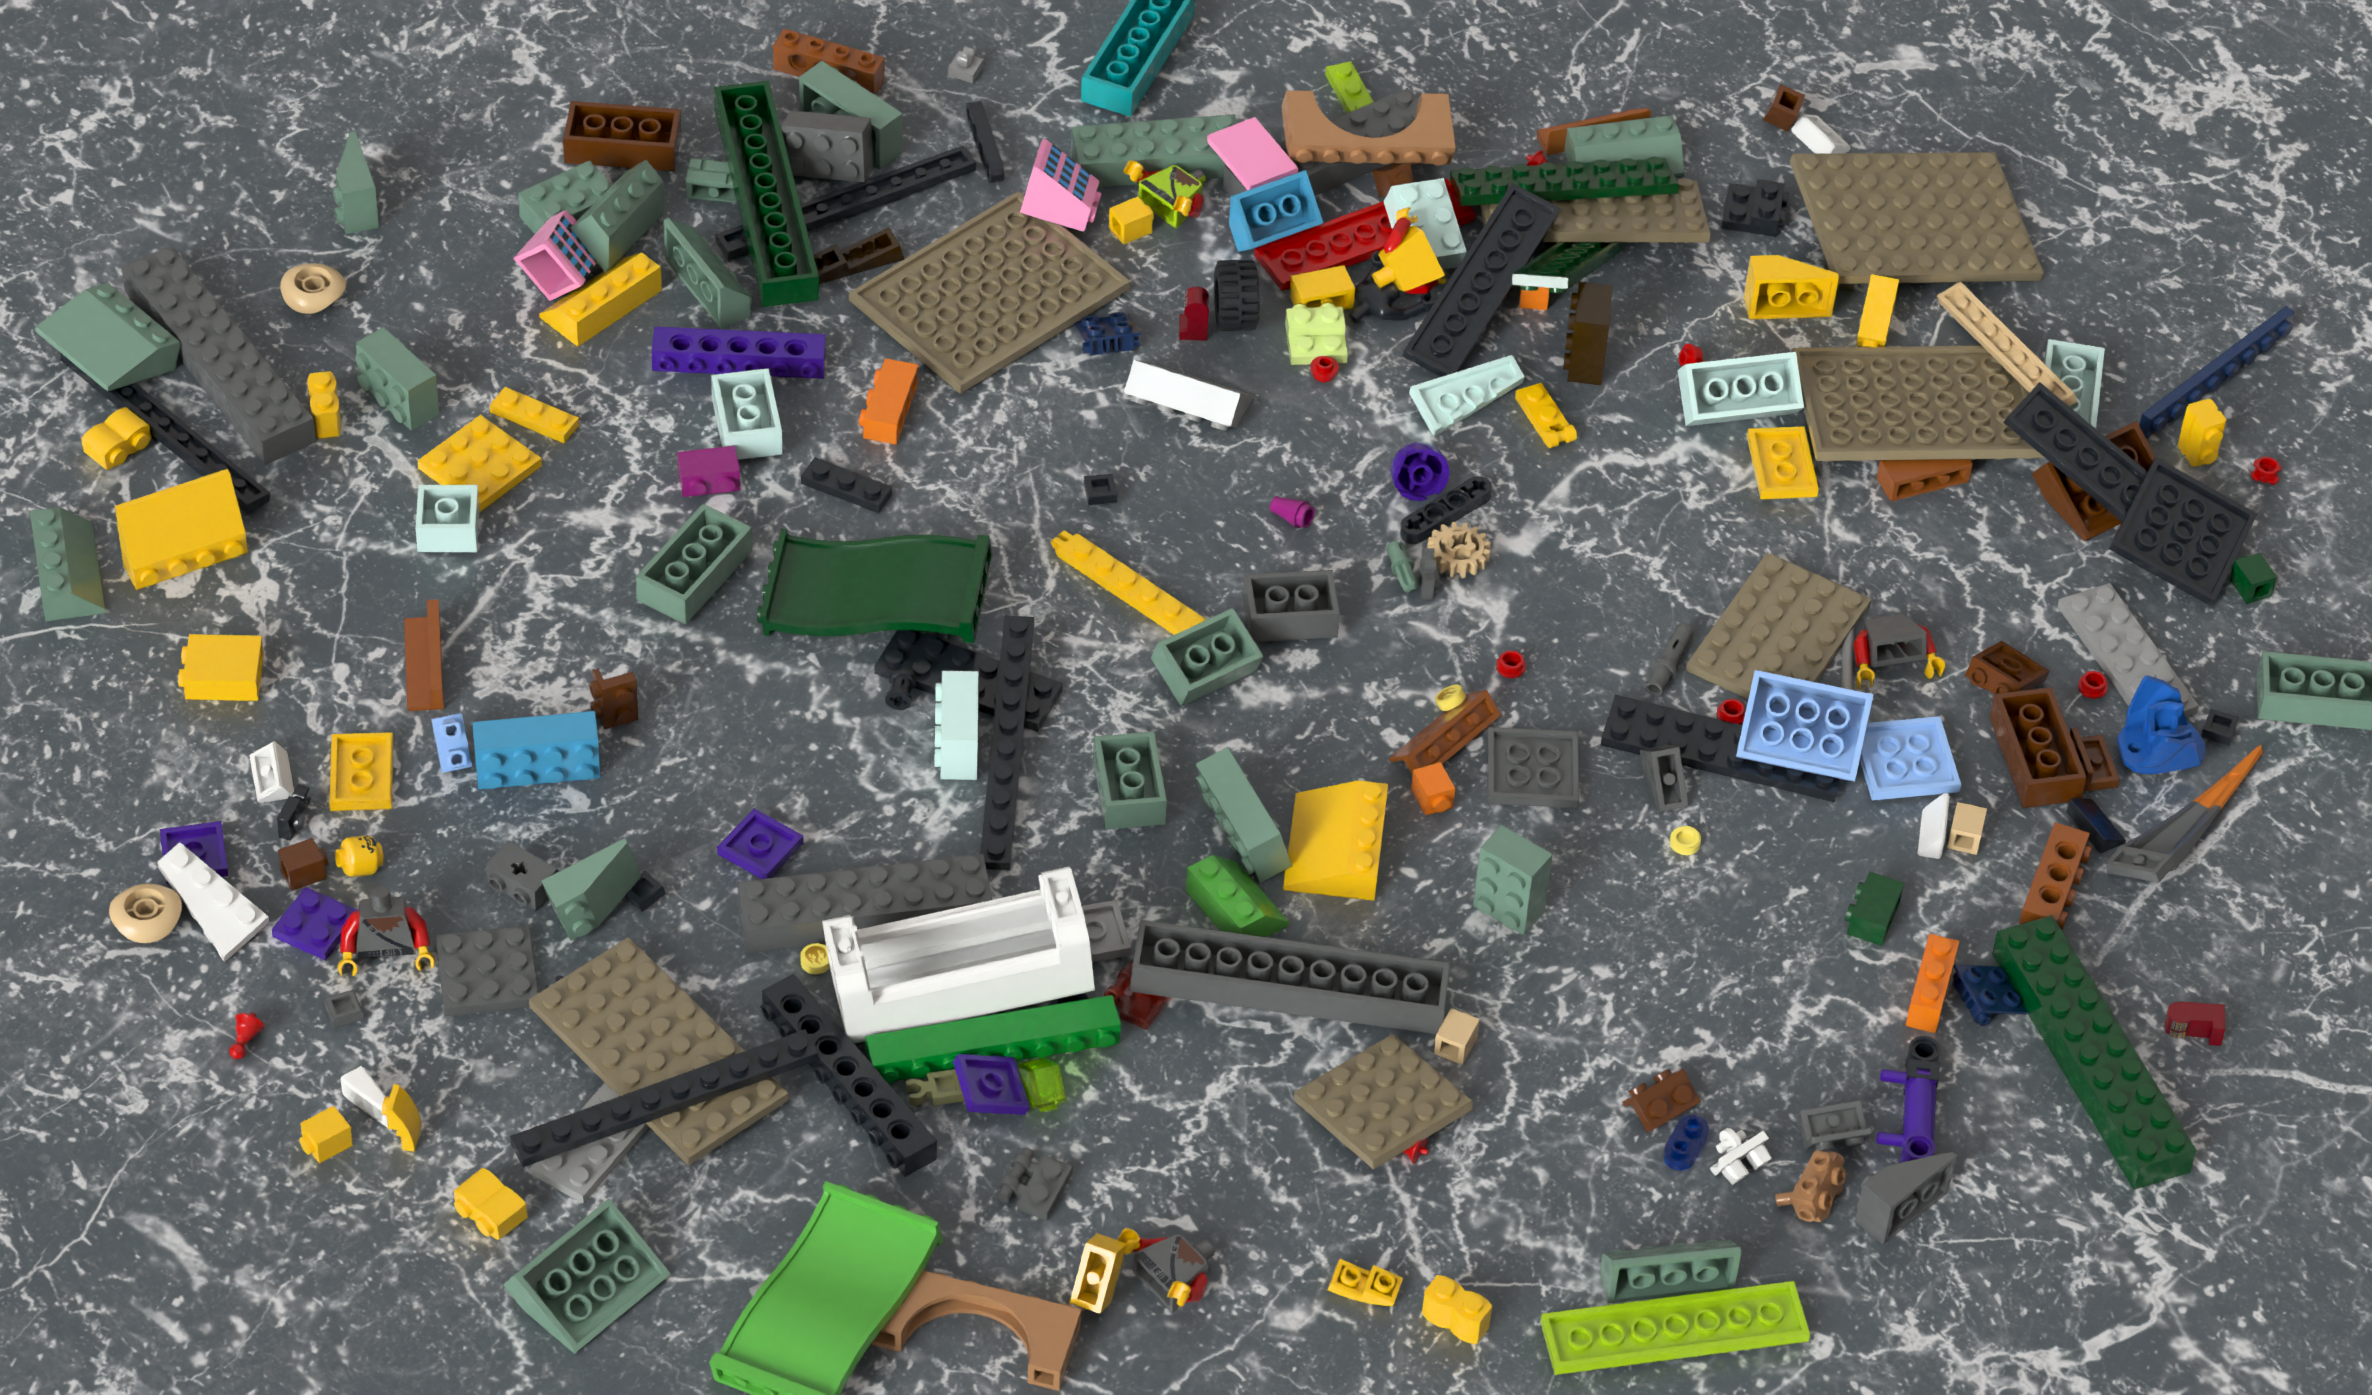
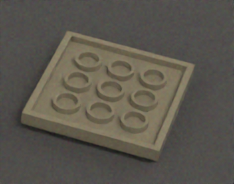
M1394 1034L1384 1038L1294 1092V1101L1373 1170L1412 1147L1419 1140L1422 1141L1473 1110L1472 1100Z

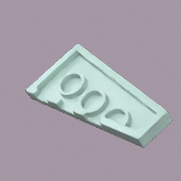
M1513 355L1411 386L1409 394L1433 437L1523 384L1525 376Z

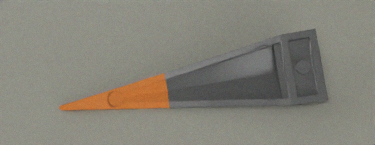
M2257 746L2223 778L2177 813L2140 836L2121 845L2105 863L2107 872L2159 883L2168 872L2176 870L2263 754L2262 746Z

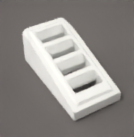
M360 1066L341 1077L342 1094L353 1104L387 1127V1116L382 1115V1105L386 1095L365 1068Z

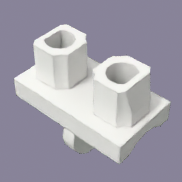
M1730 1128L1724 1129L1719 1134L1721 1143L1716 1145V1149L1719 1153L1724 1151L1728 1153L1722 1156L1718 1163L1713 1165L1710 1170L1715 1176L1722 1172L1732 1185L1736 1184L1749 1174L1741 1162L1743 1158H1747L1754 1170H1758L1772 1159L1767 1148L1764 1146V1143L1769 1139L1768 1136L1762 1131L1742 1144L1741 1141L1746 1138L1742 1130L1735 1133Z

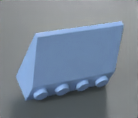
M1755 670L1736 757L1855 782L1873 694Z

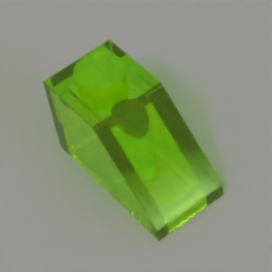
M1046 1058L1017 1064L1030 1106L1036 1109L1039 1108L1040 1112L1057 1109L1058 1103L1067 1101L1059 1064Z

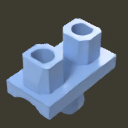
M462 713L431 718L441 772L472 767Z

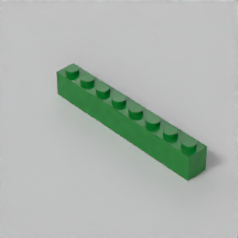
M1113 995L868 1035L865 1036V1056L889 1084L899 1080L924 1078L927 1076V1073L955 1069L953 1061L957 1054L1014 1057L1015 1061L1018 1062L1020 1060L1037 1057L1045 1058L1050 1055L1067 1052L1075 1053L1097 1047H1109L1120 1044L1121 1023Z

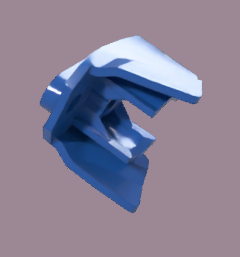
M2149 675L2144 676L2128 708L2125 726L2116 740L2122 762L2135 773L2159 774L2201 765L2205 756L2206 744L2195 727L2186 720L2183 710L2184 704L2182 703L2178 688L2173 687L2164 680Z

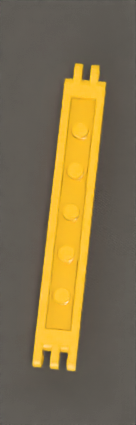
M1062 531L1058 537L1051 540L1050 543L1056 549V555L1173 635L1207 620L1080 534L1071 535L1067 531Z

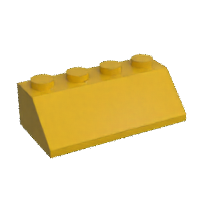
M642 252L622 258L607 272H601L539 313V318L579 347L661 292V266Z

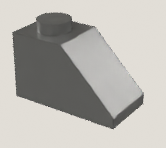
M1663 745L1640 750L1644 780L1657 810L1662 812L1689 806L1679 747Z

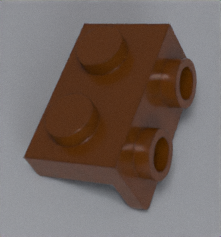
M593 669V681L589 682V689L594 701L590 702L591 711H595V717L600 719L603 728L608 729L639 720L637 679L633 671L604 680L599 669Z
M2071 728L2070 736L2087 777L2083 792L2118 788L2120 778L2103 735L2081 737L2078 728Z
M1670 1068L1653 1077L1655 1080L1654 1084L1647 1087L1644 1082L1628 1091L1631 1097L1622 1101L1624 1107L1633 1106L1646 1132L1654 1130L1701 1102L1684 1069L1674 1073L1671 1072Z

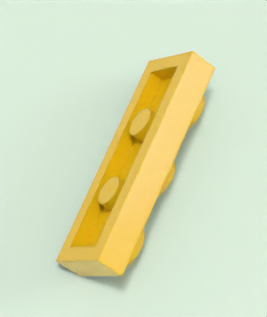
M504 387L490 403V413L561 443H565L579 427V417L507 387Z

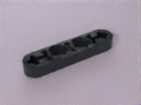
M981 101L966 103L967 120L988 182L1004 181L1003 163Z
M1474 476L1409 514L1401 521V539L1409 544L1421 543L1432 536L1433 530L1440 531L1442 524L1448 527L1452 522H1456L1486 504L1491 498V482L1485 477ZM1453 500H1458L1463 502L1464 505L1461 507L1452 506L1450 502ZM1431 513L1440 514L1442 518L1439 520H1433L1429 518L1428 515Z

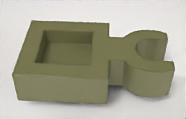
M955 1069L927 1073V1081L924 1082L919 1079L906 1081L907 1092H918L916 1094H909V1103L912 1106L921 1105L928 1099L932 1100L933 1106L964 1101Z

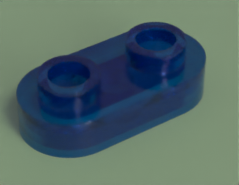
M1687 1115L1679 1120L1664 1148L1663 1159L1667 1166L1674 1170H1686L1692 1167L1707 1141L1709 1126L1705 1119L1697 1115Z

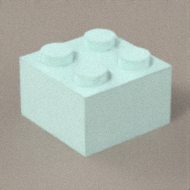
M418 485L416 514L417 551L477 552L479 525L478 485Z

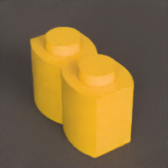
M331 371L310 373L307 379L311 416L314 419L315 436L318 439L339 437L341 433V417L336 378Z
M124 407L112 413L104 423L97 424L89 429L82 436L81 440L84 452L106 470H109L124 463L129 454L144 449L151 440L149 425L127 407Z
M481 1168L453 1190L455 1197L454 1207L457 1212L464 1218L469 1217L476 1221L478 1229L485 1236L490 1235L500 1240L528 1218L527 1206L523 1199L512 1189L504 1186L493 1173L485 1168Z
M1437 1275L1425 1289L1422 1314L1432 1324L1442 1328H1449L1456 1337L1471 1344H1478L1489 1330L1492 1305L1480 1294L1465 1291L1455 1280L1442 1275Z

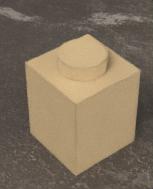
M1957 802L1947 846L1948 849L1977 855L1987 808Z
M1451 1008L1436 1034L1434 1054L1463 1065L1478 1038L1480 1019L1473 1017L1469 1013Z

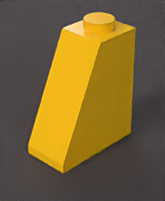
M1871 274L1856 346L1885 347L1896 302L1898 279Z

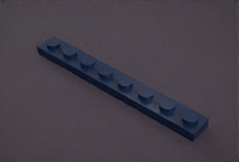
M2287 306L2283 307L2143 412L2139 426L2145 438L2147 439L2155 432H2161L2168 422L2172 419H2178L2183 414L2188 404L2200 401L2209 391H2215L2221 382L2227 378L2234 377L2241 367L2245 364H2251L2257 355L2263 351H2268L2281 337H2287L2293 328L2292 320L2295 311Z

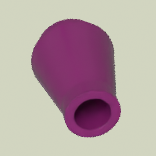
M1275 496L1270 504V511L1277 514L1298 529L1309 527L1314 519L1315 508L1308 501Z

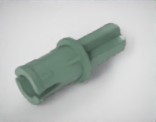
M1398 541L1389 543L1386 551L1392 562V573L1398 576L1401 587L1405 592L1416 590L1418 583L1413 572L1414 563L1408 557L1404 543L1402 541L1399 544Z

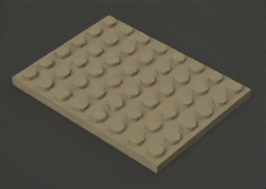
M1995 152L1792 154L1789 162L1829 270L1839 275L1838 284L1869 283L1871 274L1898 279L1899 283L2040 281L2044 274Z
M1020 191L1015 192L849 292V301L960 394L1130 289V280L1062 225L1020 213L1025 197Z
M1983 346L1793 348L1792 352H1796L1804 411L1816 461L2044 458L2043 455L2003 423L2029 392Z

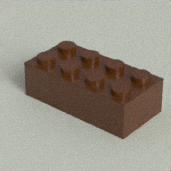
M570 101L563 136L564 163L583 164L590 160L596 166L633 168L647 160L654 170L675 172L682 134L681 109Z
M2052 687L1994 694L1989 719L2022 807L2028 808L2067 803L2071 798H2082L2087 777Z

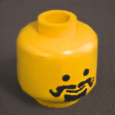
M369 835L347 837L342 841L340 849L335 851L337 867H342L344 873L349 877L373 875L377 872L378 867H381L383 864L382 846Z

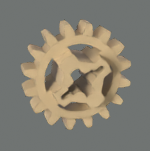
M1452 522L1450 528L1442 524L1440 531H1432V537L1428 538L1427 548H1434V560L1436 559V566L1439 565L1440 573L1447 570L1450 571V577H1453L1455 573H1460L1461 577L1465 578L1466 572L1476 575L1477 568L1485 569V564L1490 559L1491 543L1486 541V533L1478 534L1477 526L1468 529V524L1465 522L1462 527H1458L1456 522Z

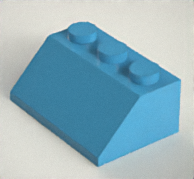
M1306 170L1231 196L1229 226L1238 252L1256 248L1323 223Z

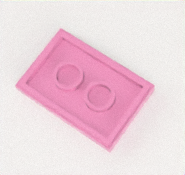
M1255 117L1209 134L1207 137V143L1247 190L1298 173V167Z

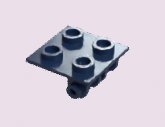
M1115 312L1111 313L1109 317L1102 318L1086 316L1074 323L1085 341L1082 343L1083 354H1089V356L1104 354L1103 341L1105 353L1109 354V339H1112L1114 353L1118 352V341L1120 352L1135 350V347H1140L1138 335H1141V332L1129 314Z
M1954 964L1953 967L1956 973L1953 975L1952 984L1960 994L1962 1001L1965 1002L1966 1008L1970 1009L1969 1011L1976 1023H1980L1981 1026L1990 1023V1016L1993 1013L2028 1014L2020 996L2014 990L2001 966Z

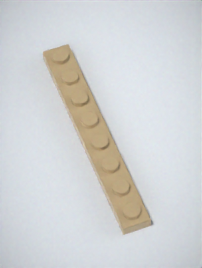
M1961 282L1937 295L1939 304L2029 393L2041 382L2068 406L2077 402L2075 393Z

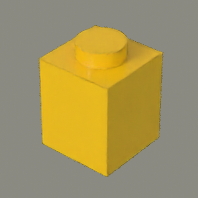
M1138 196L1110 208L1109 229L1123 245L1152 233L1153 211Z
M334 1105L300 1123L302 1137L299 1138L300 1144L305 1153L308 1155L312 1153L319 1164L353 1146L351 1126Z

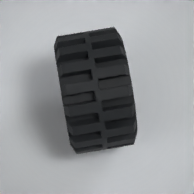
M1253 259L1218 260L1215 266L1214 305L1216 322L1221 331L1255 330L1258 325L1260 291L1258 270Z

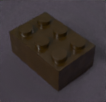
M1579 282L1578 292L1571 295L1570 310H1575V313H1569L1567 330L1573 331L1566 334L1565 349L1570 350V353H1565L1563 370H1568L1567 382L1601 385L1613 285Z

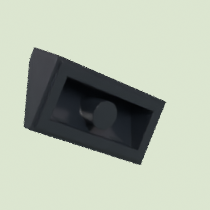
M2071 798L2069 800L2066 812L2082 831L2090 833L2089 840L2100 854L2126 843L2124 837L2093 799Z

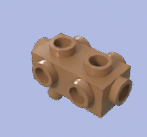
M1815 1150L1798 1183L1794 1186V1190L1775 1195L1777 1206L1793 1205L1799 1219L1807 1222H1822V1220L1830 1215L1833 1199L1843 1190V1184L1847 1175L1843 1167L1845 1163L1844 1157L1837 1152Z

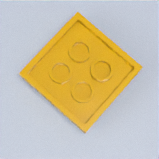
M482 415L476 417L417 460L418 469L440 485H478L479 512L542 467L541 457Z

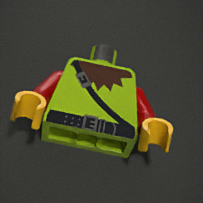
M1134 160L1128 161L1123 173L1130 175L1131 181L1139 182L1138 197L1145 205L1151 207L1153 213L1174 228H1178L1188 217L1197 218L1200 216L1204 203L1202 184L1206 181V177L1200 169H1195L1188 174L1177 165H1172L1164 170L1149 172L1144 170L1140 163Z

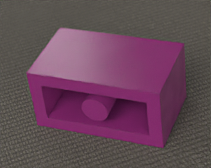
M735 445L677 452V467L682 497L740 491V468Z

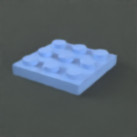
M1940 716L1868 723L1860 763L1872 800L1960 792L1961 781Z

